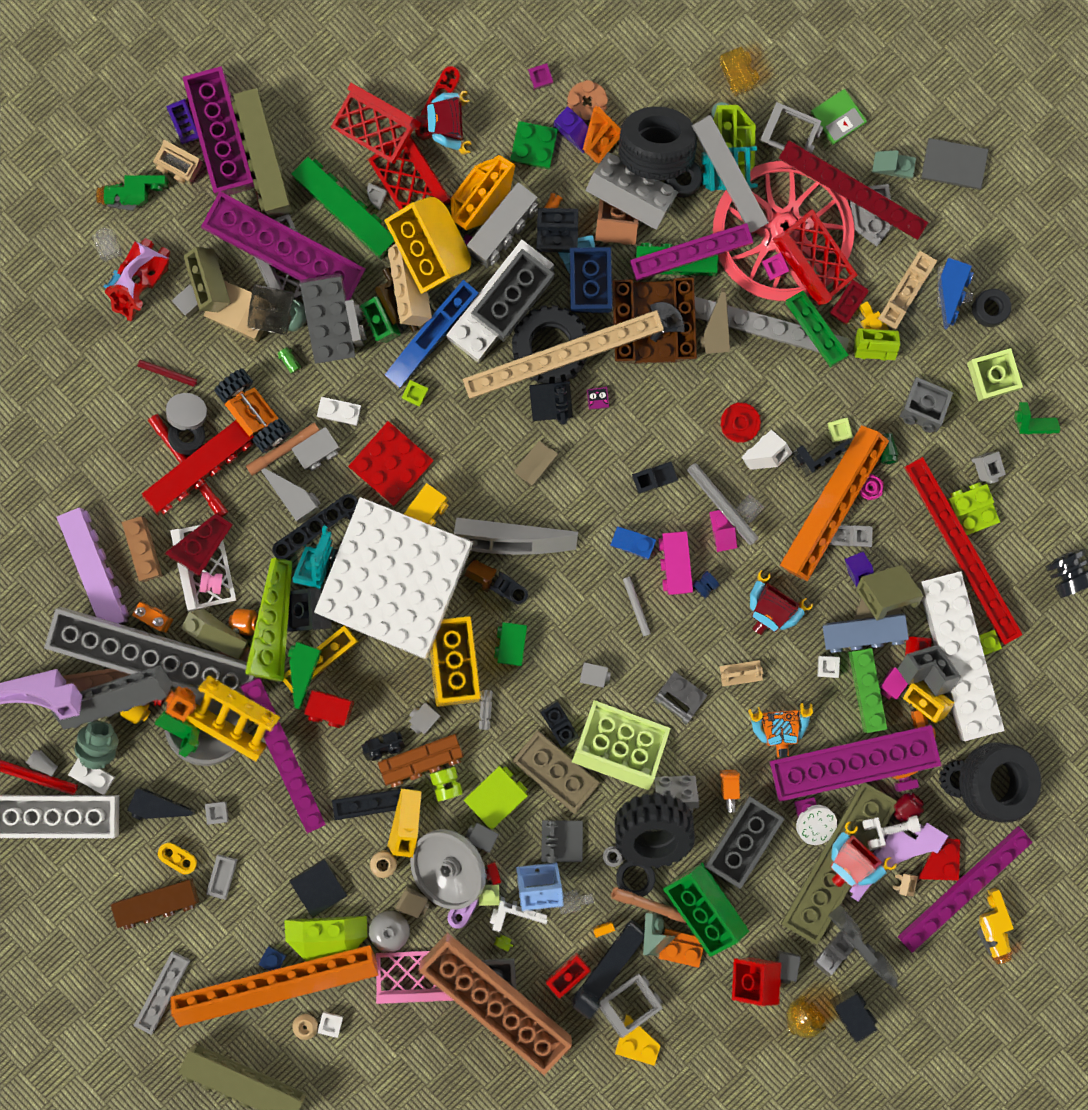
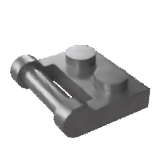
M674 671L653 701L656 704L660 703L682 719V723L687 725L708 695ZM669 692L690 708L686 713L664 697L665 694Z

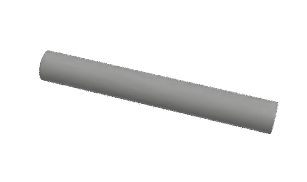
M631 577L624 578L623 582L643 637L651 633Z

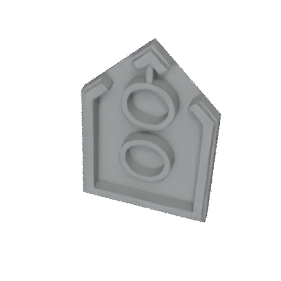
M889 184L869 186V188L891 200ZM850 201L854 230L875 246H878L892 225Z

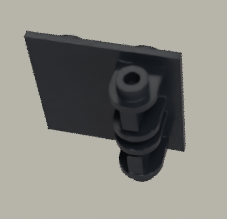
M570 381L529 385L533 421L557 419L559 424L565 425L569 418H573Z

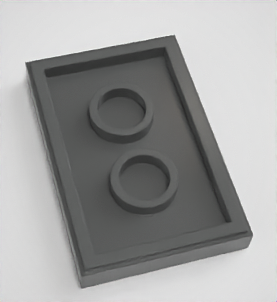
M929 138L927 140L921 179L980 190L988 149Z

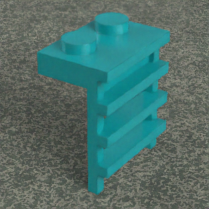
M757 146L729 148L737 165L738 152L744 151L745 180L750 188H757L758 183H751L750 151H757ZM704 149V152L701 153V163L705 169V173H702V184L710 191L726 190Z
M327 526L322 527V536L317 548L305 546L293 576L294 583L321 589L331 564L329 562V555L333 550L330 547L332 544L330 539L332 532L327 531Z

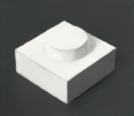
M818 656L817 677L839 678L840 657Z
M323 1011L318 1033L338 1038L343 1016Z

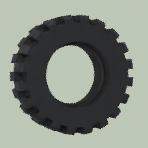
M545 305L540 306V309H533L529 311L527 316L523 317L514 330L512 337L514 360L533 354L531 347L533 337L543 328H558L571 341L588 335L586 326L579 320L576 314L573 315L565 307L561 309L557 305H552V307H546ZM587 358L529 379L537 381V384L567 382V380L576 377L577 373L583 369Z
M646 793L642 794L641 797L635 796L630 802H625L616 813L614 821L616 847L619 853L627 861H632L634 865H643L645 868L650 866L661 868L664 865L667 867L672 865L673 862L678 863L683 857L690 853L694 846L695 834L692 811L681 799L673 798L670 794L665 793V795H661L660 793H654L649 795Z

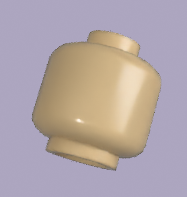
M379 851L373 855L370 861L372 873L379 878L391 876L397 868V858L390 851Z

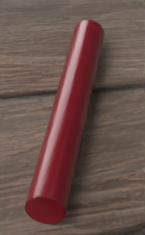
M141 359L138 362L139 368L193 387L197 385L198 380Z

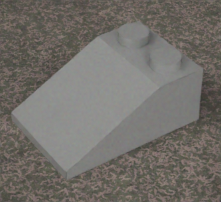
M265 468L261 470L298 523H303L321 510L318 507L321 503L312 492L308 493Z

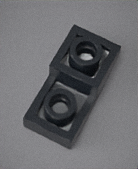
M557 700L539 710L561 747L579 738Z

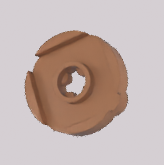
M586 80L576 84L570 90L567 98L568 107L583 121H590L595 106H599L604 112L606 111L607 96L604 89L597 83ZM583 98H591L592 105L583 106Z

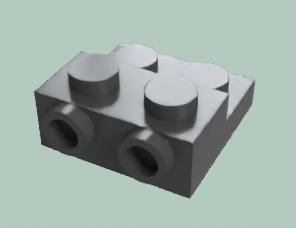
M915 377L899 417L904 418L903 421L909 425L918 424L922 426L925 432H937L942 426L953 392Z

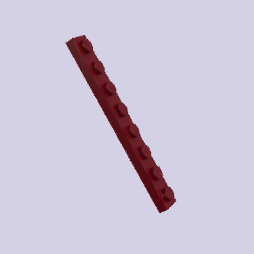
M789 140L778 157L781 161L916 240L919 239L928 224L924 219Z

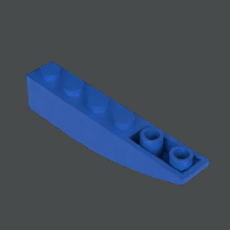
M462 280L432 315V318L425 323L385 373V376L401 388L448 334L479 292Z

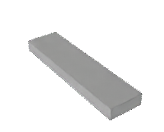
M174 951L171 952L133 1026L150 1035L154 1033L171 1000V996H173L191 961L190 959Z

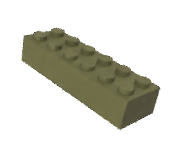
M254 88L233 94L235 101L232 102V106L237 118L240 119L237 121L239 131L242 133L243 138L246 139L242 143L245 152L251 158L248 160V165L253 176H256V179H253V183L258 195L261 196L258 199L261 211L272 219L286 214H294L264 103L258 89Z
M196 1043L188 1050L178 1072L185 1081L191 1083L195 1081L200 1083L201 1087L205 1090L218 1091L221 1097L228 1100L232 1098L238 1100L239 1104L245 1108L253 1107L258 1110H301L308 1094Z

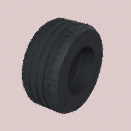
M646 107L633 112L621 125L618 151L621 161L634 174L651 180H668L682 175L693 165L695 160L698 137L691 126L693 123L683 113L667 107Z
M995 742L983 744V746H979L968 755L961 768L959 784L962 799L969 810L982 819L1002 823L1016 822L1032 811L1040 796L1041 775L1039 767L1032 755L1020 746ZM1003 764L1008 770L1010 785L1006 795L997 801L991 791V777L995 769Z

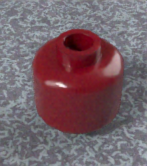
M904 793L894 804V810L896 811L894 816L900 822L904 820L907 822L908 817L916 815L919 817L924 812V802L915 793Z

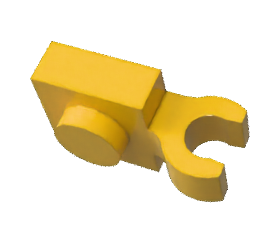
M868 301L858 307L865 318L860 322L864 329H889L887 324L878 319L880 316L879 311L873 314Z

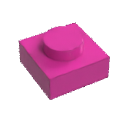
M781 253L762 261L770 281L789 272Z

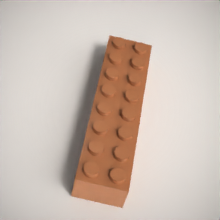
M448 932L420 961V973L543 1075L572 1047L570 1034Z

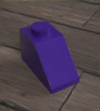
M567 106L554 120V128L558 129L566 139L584 154L583 146L588 126Z

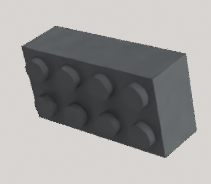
M521 249L471 312L472 318L504 342L553 281L555 273L524 249Z
M342 273L301 280L300 287L315 364L355 357L356 349L352 341L345 304L347 300Z
M747 795L705 861V867L741 889L785 818Z

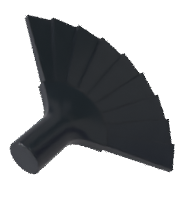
M664 302L650 305L652 312L657 310L664 329L662 332L653 334L650 337L651 340L657 342L660 336L666 332H685L683 317L676 307Z

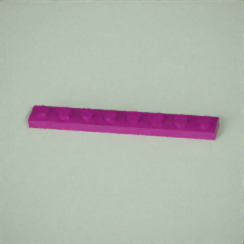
M260 677L240 685L245 697L276 714ZM278 721L271 732L266 729L263 737L308 834L326 824L283 728Z
M1017 826L897 937L913 953L1032 844L1031 839Z

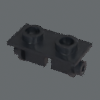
M393 731L382 735L383 743H380L378 737L365 741V744L361 746L367 761H376L386 754H396L401 749L406 748L401 732Z

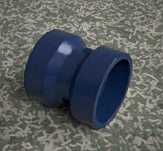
M706 571L702 574L700 580L692 583V586L706 599L710 592L716 590L720 584Z

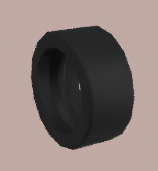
M624 861L616 873L618 887L641 897L648 895L655 884V873L652 867L645 868L643 865H639V867L646 871L648 881L642 889L631 890L624 883V874L628 868L637 865H634L632 861Z

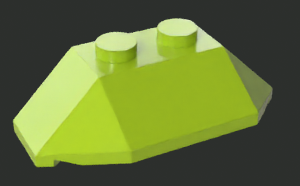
M717 105L713 120L728 148L755 146V123L740 106ZM744 151L738 152V167L745 178ZM750 151L751 171L755 166V151Z
M367 916L285 920V941L306 962L357 949L368 937Z

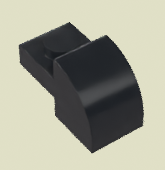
M672 461L632 474L638 494L679 481Z

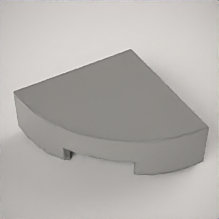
M369 183L367 187L368 198L371 204L380 210L388 191Z

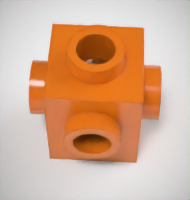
M177 686L175 691L171 690L166 697V712L184 722L187 716L192 715L196 709V695L188 688Z

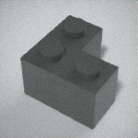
M939 645L907 654L898 667V671L908 685L924 680L935 696L951 692L961 678Z

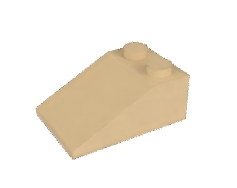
M224 281L230 304L219 312L205 311L203 316L258 343L276 306L269 300Z

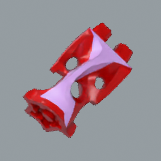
M144 238L140 243L134 242L126 259L118 269V274L121 275L114 285L107 287L105 290V294L111 299L112 311L121 313L130 322L134 319L136 310L140 311L142 309L143 302L139 299L142 291L147 289V287L153 289L161 276L168 272L170 250L164 247L160 248L158 252L152 250L154 243L147 238ZM150 271H154L155 273L152 276L148 275ZM133 276H138L140 282L134 283L132 280Z

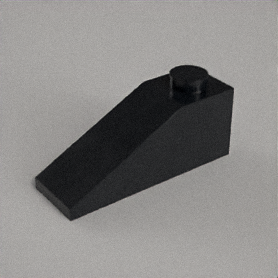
M142 787L136 789L127 810L132 813L131 816L138 820H143V818L193 816L197 812V810Z

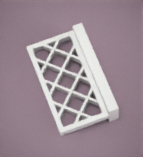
M200 525L170 530L173 546L184 538V533L192 532ZM223 540L218 547L222 555L218 561L213 558L210 559L216 564L209 574L213 573L217 565L225 569L226 575L221 585L230 590L231 597L222 599L211 591H207V593L212 595L207 603L199 604L197 596L200 593V588L196 593L195 585L200 587V584L194 581L193 572L177 563L188 612L236 601ZM222 558H223V563H224V565H222L221 563H219ZM226 578L228 581V585L224 583Z

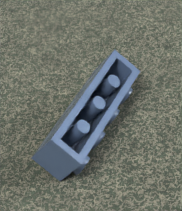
M905 613L887 615L881 620L871 617L823 624L825 647L831 653L842 652V648L851 647V650L863 649V645H871L872 648L882 647L887 642H892V645L904 644V640H909Z

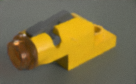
M992 888L987 890L989 893L987 900L990 907L994 908V910L980 915V928L977 930V934L996 964H1003L1012 960L1008 934L1005 932L1014 928L1000 890Z

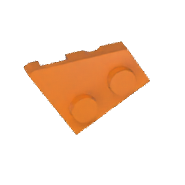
M599 106L593 108L583 150L596 163H600L607 152L616 144L620 138L621 128Z

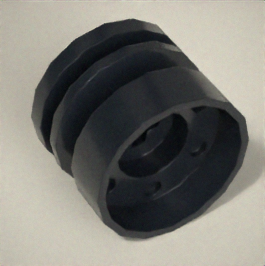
M1086 549L1065 553L1045 566L1047 571L1057 569V572L1050 575L1051 579L1058 577L1062 579V581L1055 585L1060 598L1088 588V569L1085 570L1083 567L1088 564V558L1080 560V557L1087 554Z

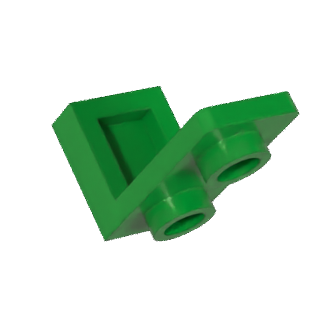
M1019 402L1018 410L1014 414L1019 434L1060 433L1061 429L1057 418H1031L1028 402Z
M163 711L156 719L155 725L182 738L179 755L186 758L191 752L196 751L199 746L198 737L201 729L171 716L166 711Z

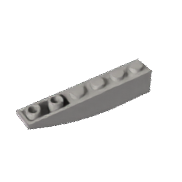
M456 518L454 535L473 542L470 551L492 554H544L576 550L578 532L465 518Z

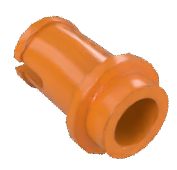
M551 193L544 208H558L563 199L559 195L555 197L556 194Z

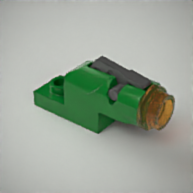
M124 175V185L121 183L97 187L96 200L98 204L134 211L137 206L148 204V188L152 191H162L163 188H168L169 180L164 175Z

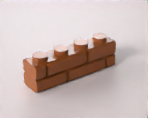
M455 733L377 763L385 785L391 784L393 788L403 784L402 780L410 777L412 781L422 777V772L429 770L430 773L441 770V765L449 763V766L461 762L460 758L464 757Z

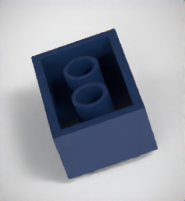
M611 247L570 248L571 313H602L612 311Z

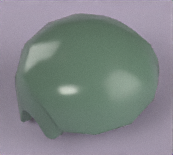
M290 299L285 304L280 315V319L285 323V325L282 324L283 328L294 332L306 323L303 303Z

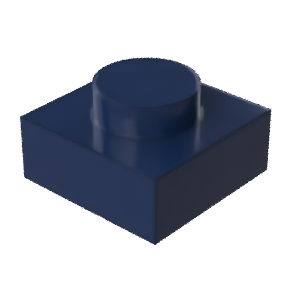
M268 946L258 965L269 971L280 969L287 955Z

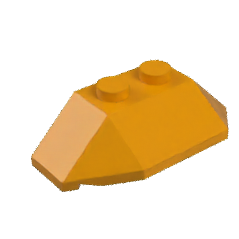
M498 155L494 159L482 162L472 169L451 197V216L455 224L467 231L484 224L510 192L515 165L512 162Z

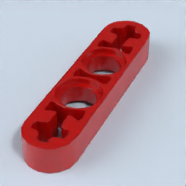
M448 66L442 71L420 115H427V105L437 97L436 93L438 90L444 89L447 93H454L460 81V73L457 68ZM452 72H454V76L456 79L452 78L450 80L449 86L452 87L450 89L446 85L448 81V77L446 74H451ZM415 129V134L419 139L426 140L431 137L427 132L420 134V129Z

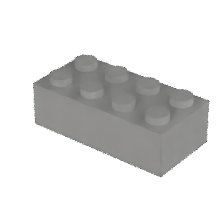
M607 152L594 171L585 190L656 230L670 210L678 194V191L674 190L672 186L660 180H651L634 174L623 164L618 156Z
M518 182L467 244L470 255L486 268L490 264L493 266L500 258L499 253L501 250H506L513 242L511 239L514 234H520L524 229V223L527 218L532 219L537 213V196Z

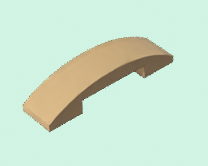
M922 251L918 252L878 318L880 321L894 329L898 327L937 260Z

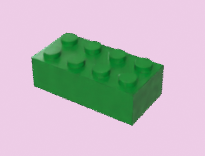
M703 863L674 878L663 888L709 957L739 943L750 932Z

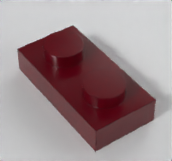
M852 280L829 314L847 325L869 290L855 280Z

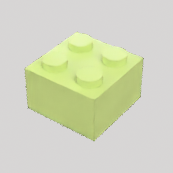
M1011 348L972 359L967 363L978 401L1023 388Z

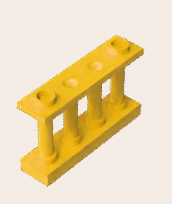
M208 675L198 688V690L205 693L200 705L197 704L193 714L188 715L185 721L250 759L257 761L267 747V744L261 741L266 729L271 732L280 717ZM212 698L223 704L218 716L207 710ZM230 708L241 714L236 726L225 720ZM248 719L259 725L254 736L243 731Z

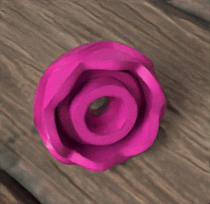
M870 474L859 492L860 495L867 500L879 498L883 493V481L877 476Z

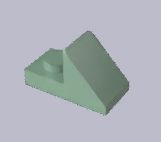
M897 150L875 152L872 173L912 179L916 157L898 155L899 151Z
M646 913L643 955L657 956L675 938V936L662 935L664 921L661 914Z

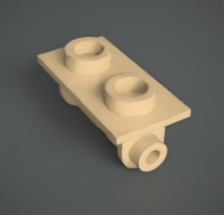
M760 660L719 666L722 687L763 681V669L760 665Z

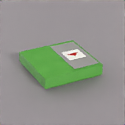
M845 89L810 112L814 118L821 121L820 126L823 127L822 130L832 145L867 123Z

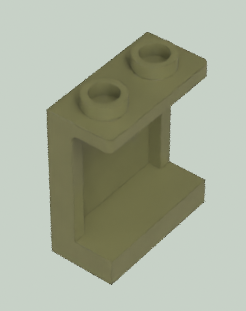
M903 565L863 576L856 588L876 620L884 619L887 611L911 604L913 608H917L923 598L920 588L914 583Z

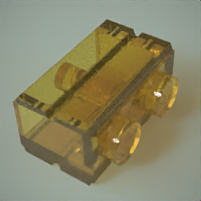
M738 47L719 57V63L734 97L757 88V81H759L756 69L752 70L750 66V54L748 51L744 52L743 47Z

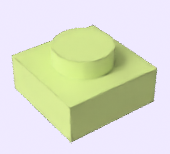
M485 884L484 890L479 897V906L499 905V884Z

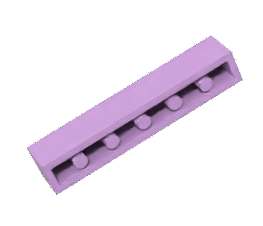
M77 508L57 516L96 617L118 624L129 622L127 619L129 612L119 599L122 597L118 586H114L112 581L114 578L113 572L105 564L104 560L107 559L105 552L102 548L99 549L97 544L99 537L89 524L91 517L88 511Z

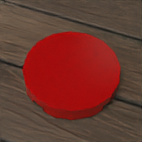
M738 402L730 405L724 410L720 419L722 433L728 440L734 443L751 441L758 434L761 426L758 412L747 403Z

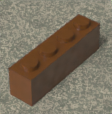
M193 878L114 902L110 906L117 928L123 927L124 930L136 927V922L143 921L146 924L155 921V917L162 914L164 918L176 914L175 910L181 908L183 912L194 909V904L200 901Z

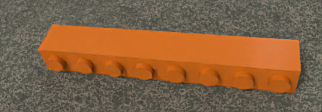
M862 425L780 564L790 574L808 582L889 442L880 432Z

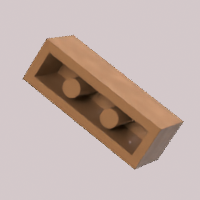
M141 516L122 522L138 580L146 582L162 577L163 574L146 518Z

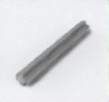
M696 463L692 464L687 469L692 478L749 545L756 543L759 538L702 469Z

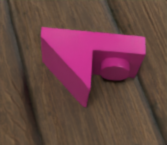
M720 510L709 512L717 552L737 549L735 527Z

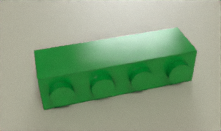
M641 243L640 246L636 247V258L673 247V245L661 244V247L653 246L651 243ZM718 255L658 275L716 276Z

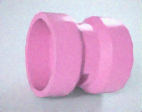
M202 572L199 592L206 593L211 590L214 594H220L223 574L216 573L212 576L208 572Z

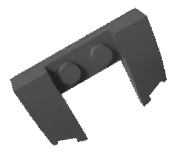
M839 905L828 915L878 977L893 988L898 986L897 974L894 968L879 951L875 952L868 943L865 945L862 942L863 936L858 924Z

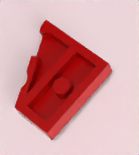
M947 838L937 854L935 852L930 853L925 866L918 875V879L958 881L960 839Z

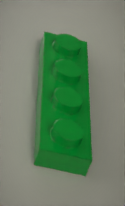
M804 291L786 300L785 304L830 368L848 358V353Z

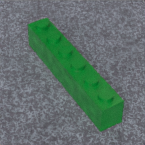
M307 157L291 173L293 179L382 260L388 254V249L395 244L388 227L385 229L380 224L382 221L374 213L370 215L366 211L367 206L362 201L358 200L356 202L351 197L353 194L347 187L343 186L341 188L336 183L338 180L330 172L326 174L318 160L314 159L312 161Z

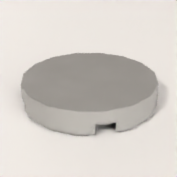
M176 394L167 403L166 417L173 427L180 430H194L200 427L206 420L207 408L205 402L194 394Z

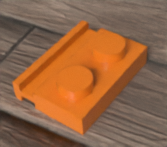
M665 928L664 935L675 936V938L659 953L658 958L699 968L703 946L696 936Z

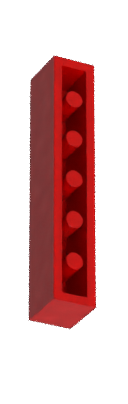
M235 420L142 493L143 499L158 516L160 514H167L173 509L172 505L177 501H184L189 496L188 492L193 488L197 490L203 486L207 477L217 475L222 470L221 466L236 460L237 454L242 450L244 452L249 450L254 445L252 443L254 436L249 437L238 421Z

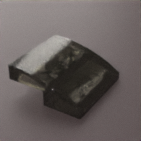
M254 284L247 327L287 335L292 317L290 309L295 294L291 291Z

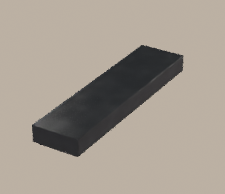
M407 787L403 789L413 790V787ZM401 789L332 800L335 820L396 811Z

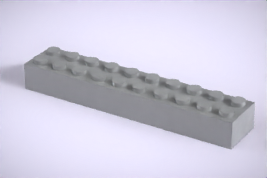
M64 607L55 609L44 649L129 674L160 665L173 683V687H185L193 693L203 696L205 693L198 690V688L208 675L243 696L245 695L240 685L256 677L245 674L248 663L246 661Z

